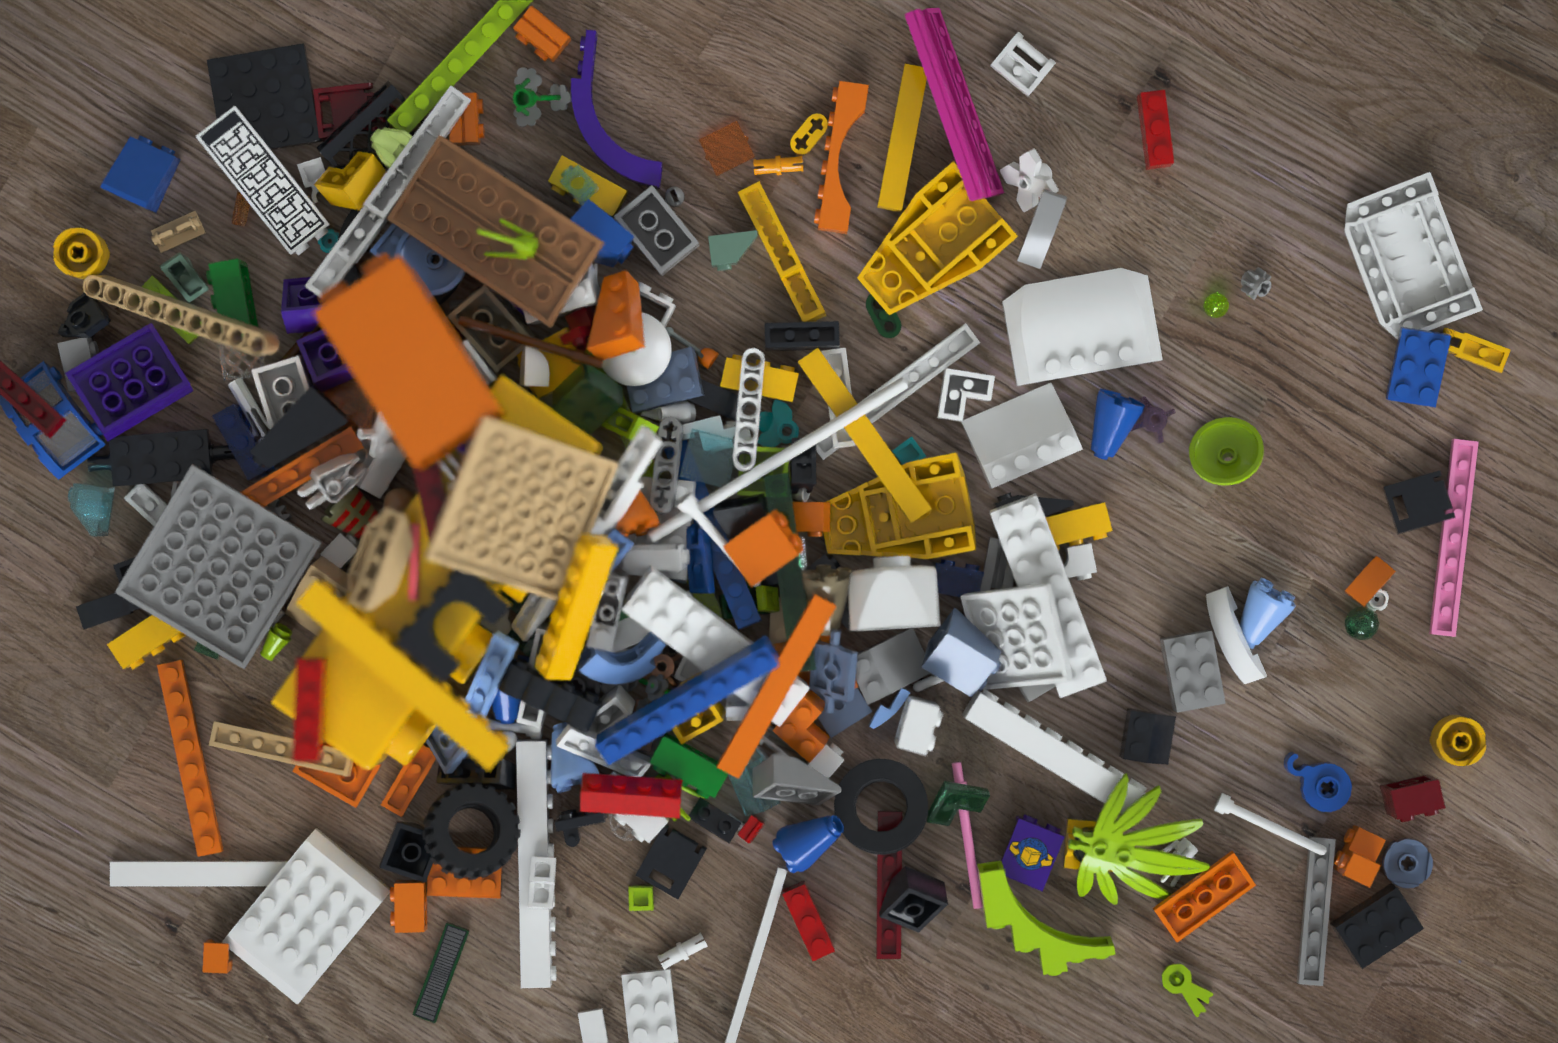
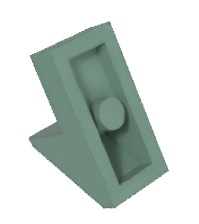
M181 252L160 265L161 270L189 303L209 290L206 282L193 268L190 259Z

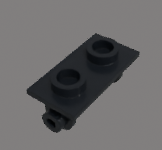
M701 797L689 813L692 821L727 843L731 842L741 825V822Z

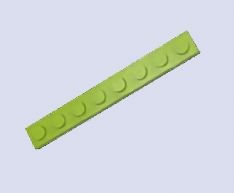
M498 0L386 121L393 128L410 133L440 101L450 86L453 87L533 0Z

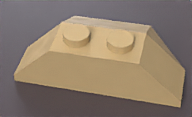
M385 507L382 513L366 526L348 573L350 604L366 611H371L396 593L414 546L406 515Z

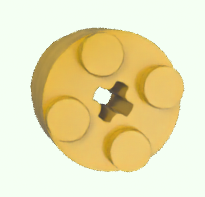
M67 229L59 234L54 242L53 258L56 266L63 273L75 278L85 279L90 275H99L105 269L110 259V252L104 239L88 229ZM79 249L84 250V256L82 258L79 257Z
M1449 715L1438 721L1429 739L1436 756L1444 762L1455 766H1468L1476 763L1481 759L1486 750V735L1482 726L1476 721L1460 715ZM1457 736L1460 737L1459 740L1462 742L1460 745L1456 744L1457 741L1455 739Z

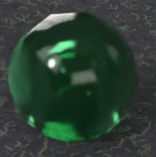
M1356 607L1347 614L1345 629L1352 638L1368 640L1378 632L1380 624L1378 615L1371 608Z

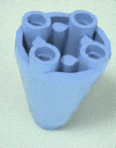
M1260 578L1259 581H1252L1239 624L1250 649H1254L1255 645H1259L1296 607L1293 602L1295 599L1294 595L1285 590L1279 592L1272 588L1274 586L1273 583L1264 578Z
M567 722L554 725V732H552L551 785L553 788H556L557 793L569 791L571 786L581 785L583 773L599 774L593 761L557 747L556 739L568 725Z

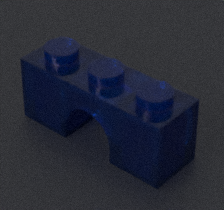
M232 404L212 415L248 481H254L275 469L274 466L269 469L266 466L262 468L252 459L254 455L250 451L257 442L249 427L251 425L240 405Z

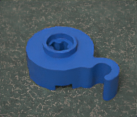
M1294 752L1286 755L1284 767L1287 772L1295 776H1301V796L1309 806L1321 812H1333L1339 810L1348 802L1351 796L1352 784L1349 775L1343 768L1331 762H1320L1312 765L1302 764L1299 768L1294 769L1293 762L1298 758V755ZM1323 782L1331 783V788L1328 792H1321L1323 788L1320 786Z

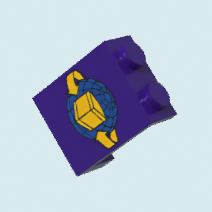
M1024 814L1023 818L1017 816L1015 819L1017 822L1001 860L1005 875L1010 879L1043 892L1065 836L1059 833L1061 829L1047 823L1046 827L1037 824L1038 819L1026 814Z

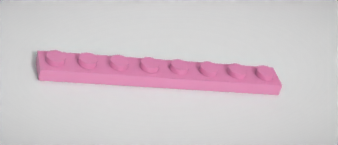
M1452 439L1446 488L1453 508L1444 511L1445 515L1455 513L1456 518L1442 522L1429 634L1456 637L1479 443L1477 441Z

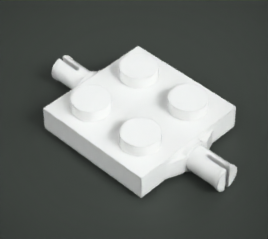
M379 413L373 428L358 430V438L360 440L371 439L369 451L371 457H407Z

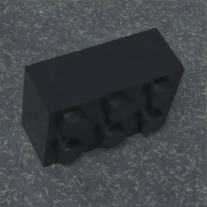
M1393 884L1387 885L1329 923L1356 965L1362 969L1424 929L1399 889Z

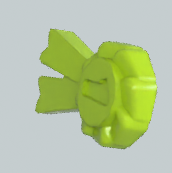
M1181 963L1169 964L1161 974L1163 986L1172 994L1182 993L1194 1015L1198 1018L1201 1012H1206V1009L1197 998L1209 1004V998L1213 996V993L1192 983L1191 972Z

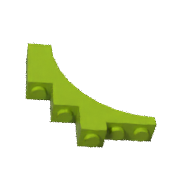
M1001 860L977 864L984 919L987 928L1002 929L1006 925H1010L1015 952L1027 953L1038 948L1043 975L1057 976L1062 972H1067V962L1081 963L1085 959H1106L1111 955H1115L1111 936L1085 937L1071 935L1053 929L1036 919L1022 906L1013 894L1007 882Z

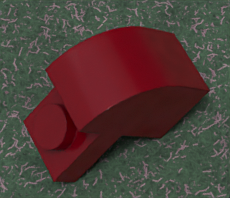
M597 306L583 307L565 316L570 331L559 336L562 345L573 344V347H577V349L587 350Z

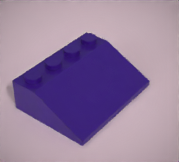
M152 323L65 373L107 441L194 391Z

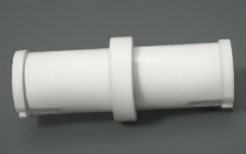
M699 933L683 943L678 942L676 947L658 955L657 957L660 962L670 958L661 963L663 969L665 970L683 959L686 961L689 959L688 956L708 947L705 940L696 944L704 939L702 934Z

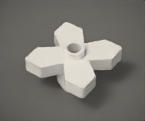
M1035 149L1019 157L1020 165L1012 162L1000 170L1007 184L1019 187L1016 201L1023 212L1038 205L1039 197H1041L1044 189L1055 193L1059 191L1052 179L1051 168L1047 164L1042 163Z

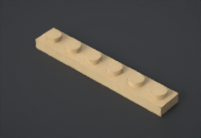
M218 721L213 723L209 746L347 777L351 776L354 762L336 748L324 745L323 760L319 762L293 761L294 738Z

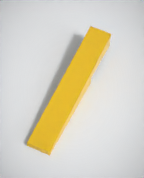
M904 64L877 208L902 212L927 81L924 69L920 66Z
M760 181L739 191L738 195L801 321L815 322L825 317V310Z

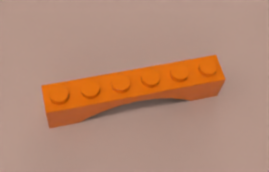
M839 81V87H833L831 102H836L835 112L830 111L828 126L833 128L832 135L826 136L825 150L829 151L828 160H823L821 175H826L825 184H819L817 199H822L821 209H816L814 223L819 224L818 230L847 234L851 206L845 198L840 185L838 158L847 132L855 121L865 113L869 85Z

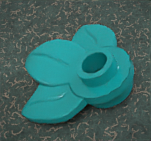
M775 399L772 405V412H760L759 430L763 433L758 438V444L763 447H776L781 442L791 443V438L798 437L799 427L792 420V410L785 402ZM784 427L791 428L792 433L789 436L783 435L782 429Z

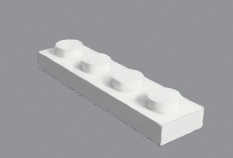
M846 348L821 351L852 395ZM829 408V415L831 421L834 418H836V416ZM844 428L832 434L834 449L856 446Z
M570 724L564 728L556 739L557 747L626 776L642 777L652 765L650 763L651 757L637 751H633L608 765L595 746L597 734L590 731L585 732Z

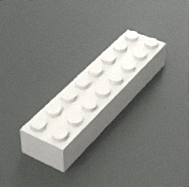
M1036 493L990 510V515L1017 586L1051 584L1073 679L1069 682L1055 683L1060 698L1106 682L1107 679Z
M652 566L647 569L622 602V611L703 671L708 670L754 643ZM768 673L735 691L734 694L751 705ZM796 677L772 719V722L779 727L810 689L807 682L801 677Z
M977 690L962 713L965 719L1103 803L1107 801L1114 787L1124 775L1121 771L1111 765L1108 769L1103 767L1105 762L1091 753L1085 756L1082 754L1084 749L1070 740L1067 743L1062 742V736L1047 727L1044 731L1039 728L1041 723L1026 714L1025 718L1019 716L1020 710L1007 702L1001 705L997 702L999 698L988 690L983 692ZM1132 778L1128 782L1127 795L1120 811L1121 814L1136 800L1146 794L1147 788Z

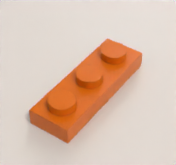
M423 744L409 764L402 767L381 806L403 817L436 761L429 746Z

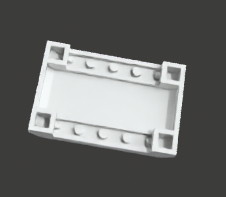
M316 828L228 933L222 943H228L229 949L298 1005L388 896L390 888Z

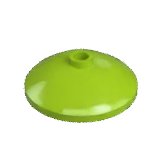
M1233 417L1218 418L1203 425L1193 436L1189 447L1190 462L1195 472L1205 481L1216 485H1234L1245 481L1257 471L1264 456L1263 441L1256 428L1242 419ZM1226 457H1232L1230 461L1224 460Z

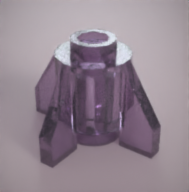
M1146 397L1140 398V401L1145 404L1144 411L1140 416V423L1135 424L1131 431L1142 427L1147 432H1153L1157 443L1160 444L1164 442L1162 429L1167 424V417L1175 414V409L1165 412L1159 407H1152ZM1152 415L1158 417L1156 424L1151 422Z

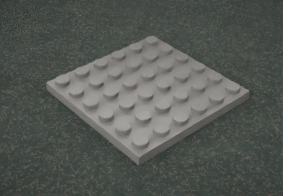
M193 464L115 593L245 669L313 559L322 541Z

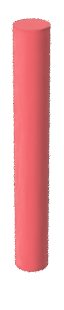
M410 524L414 546L409 557L408 600H418L420 524Z

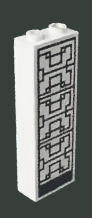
M236 106L196 136L290 255L296 252L299 256L310 247L307 243L315 237L319 240L328 233L327 227L331 224Z

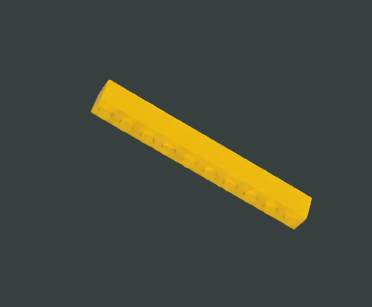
M320 579L315 580L296 604L487 770H490L511 746L508 743L509 737L499 729L495 732L488 726L490 721L481 713L476 715L469 709L471 707L469 702L461 696L456 698L450 693L452 688L446 682L442 683L440 680H435L431 676L432 673L421 664L418 665L411 659L412 656L402 647L398 648L392 642L394 638L387 631L382 629L380 632L373 626L375 621L365 613L360 615L353 609L355 605L349 603V598L338 596L334 592L336 587L326 579L323 582Z

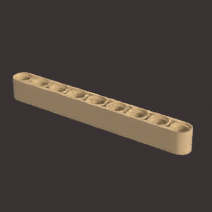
M90 275L83 282V290L91 298L253 355H271L278 351V337L267 330L111 276Z

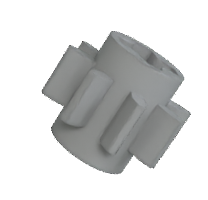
M1259 267L1255 271L1248 270L1241 278L1243 286L1241 291L1253 300L1256 299L1257 295L1263 297L1271 289V282L1269 281L1271 276Z

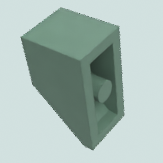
M757 230L708 236L712 268L717 267V271L731 270L732 265H737L758 238Z

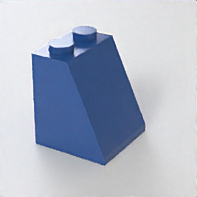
M139 135L138 139L130 136L100 188L157 213L181 159L174 156L176 151L165 146H161L160 149L152 146L153 141Z
M587 199L570 220L605 242L593 262L609 267H614L618 262L623 264L631 254L630 251L634 247L631 243L635 236L590 199Z

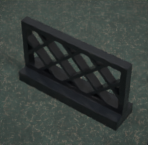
M387 81L317 147V150L334 168L343 169L347 165L338 164L333 159L339 151H349V162L353 158V151L376 152L373 148H370L371 134L375 132L371 130V121L375 117H385V127L389 128V123L386 121L392 115L389 114V104L396 98L402 103L406 99ZM417 130L415 132H410L409 134L413 137ZM357 134H367V148L353 147V138Z

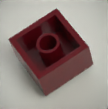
M1428 774L1380 785L1386 814L1397 820L1400 819V822L1414 820L1415 815L1423 813L1424 816L1437 815L1440 809L1446 808L1439 779Z

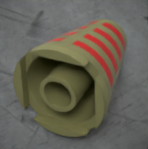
M355 485L337 503H330L324 511L328 516H321L320 520L361 540L366 526L380 514L357 485Z

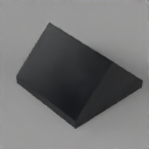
M397 821L379 868L426 883L433 865L431 861L433 857L430 852H426L424 847L426 845L425 839L422 838L424 827L413 822Z

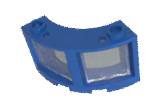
M43 361L22 376L21 379L67 420L51 439L45 436L1 395L0 405L6 416L12 418L13 423L17 427L16 431L28 446L32 445L36 454L39 455L38 459L59 480L106 444L96 422L92 424L60 380L63 377L55 366L50 368Z

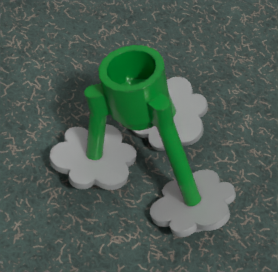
M521 67L517 70V77L514 79L516 91L513 94V102L517 108L514 110L513 115L517 118L516 122L520 127L534 126L536 120L541 117L542 113L539 108H536V101L551 102L550 106L553 111L567 109V104L572 99L571 93L567 92L566 85L553 84L550 87L551 93L548 95H536L537 86L541 85L542 77L536 74L534 68L527 69Z

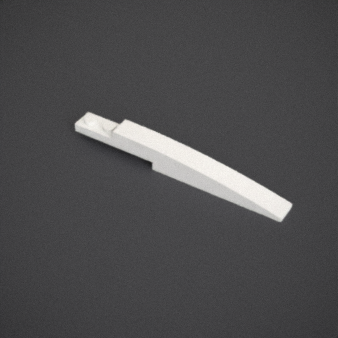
M452 86L448 88L363 203L364 207L305 285L307 289L320 297L325 290L341 282L355 263L357 264L387 223V217L439 135L445 138L448 136L471 102V99Z
M640 427L618 463L619 466L591 534L608 536L643 486L639 478L662 442L649 427ZM530 593L511 627L523 641H528L537 630V627H540L555 609L557 601Z

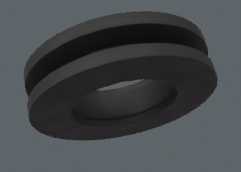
M890 759L868 760L852 768L839 783L841 792L835 795V816L843 824V835L860 850L881 855L895 853L911 845L924 829L928 816L927 794L919 777L904 764ZM886 782L893 784L902 791L906 798L907 809L903 820L898 826L889 831L878 832L871 830L862 824L857 816L856 803L858 796L865 787L872 783Z

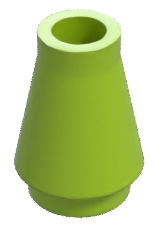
M275 623L274 626H271L263 649L260 652L261 656L273 661L275 656L292 640V631L280 623Z

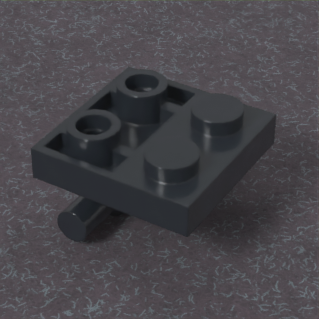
M576 809L563 811L554 822L556 832L563 831L565 843L570 847H575L581 839L579 827L603 823L608 818V814L597 812L576 813Z

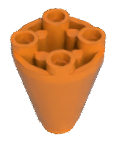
M639 490L615 527L627 538L631 534H636V537L644 536L650 531L649 528L660 524L658 515L641 490Z

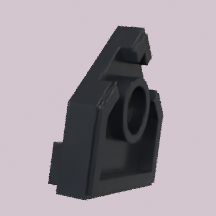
M84 292L69 304L67 309L69 314L65 323H61L58 333L62 337L90 338L110 324L111 319L105 307L97 299L87 296Z

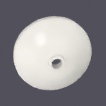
M642 313L645 348L606 359L602 365L608 376L624 385L641 386L653 382L662 375L671 358L672 347L667 330L656 318Z

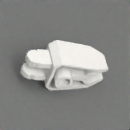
M355 453L338 456L311 470V480L297 491L300 497H305L319 489L318 493L306 501L305 504L308 509H313L326 500L330 503H337L360 482L366 467L362 463L354 466L360 460Z

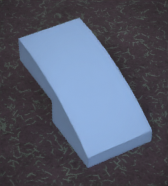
M904 688L899 689L889 708L880 703L869 723V727L874 729L891 718L906 701L910 692Z

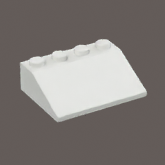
M1048 383L961 422L990 489L1083 450L1052 383Z

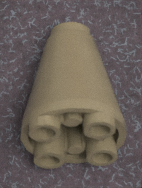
M820 564L816 566V570L802 571V582L808 603L815 593L837 606L821 635L830 636V630L840 628L849 592L850 568L831 569V566L828 564Z

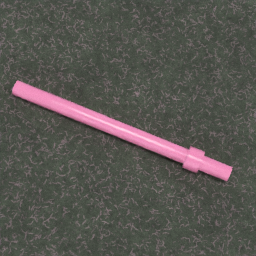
M961 762L951 763L954 777L952 787L953 793H956L973 908L978 909L982 908L983 904L966 797L968 787L967 781H964Z

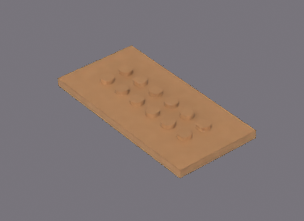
M441 135L437 137L387 217V220L549 327H552L605 244L602 240ZM502 218L527 232L534 233V238H538L535 256L533 258L528 257L527 260L486 257L484 252L518 251L514 250V244L478 234L477 229L490 231L516 239L517 236H522L501 224L499 220Z

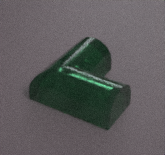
M944 781L928 810L927 823L950 826L958 809L981 813L990 797L989 790L984 787Z

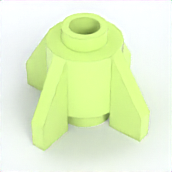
M386 127L380 130L378 128L370 139L373 142L371 147L376 151L385 167L389 169L409 143L412 136L404 130Z

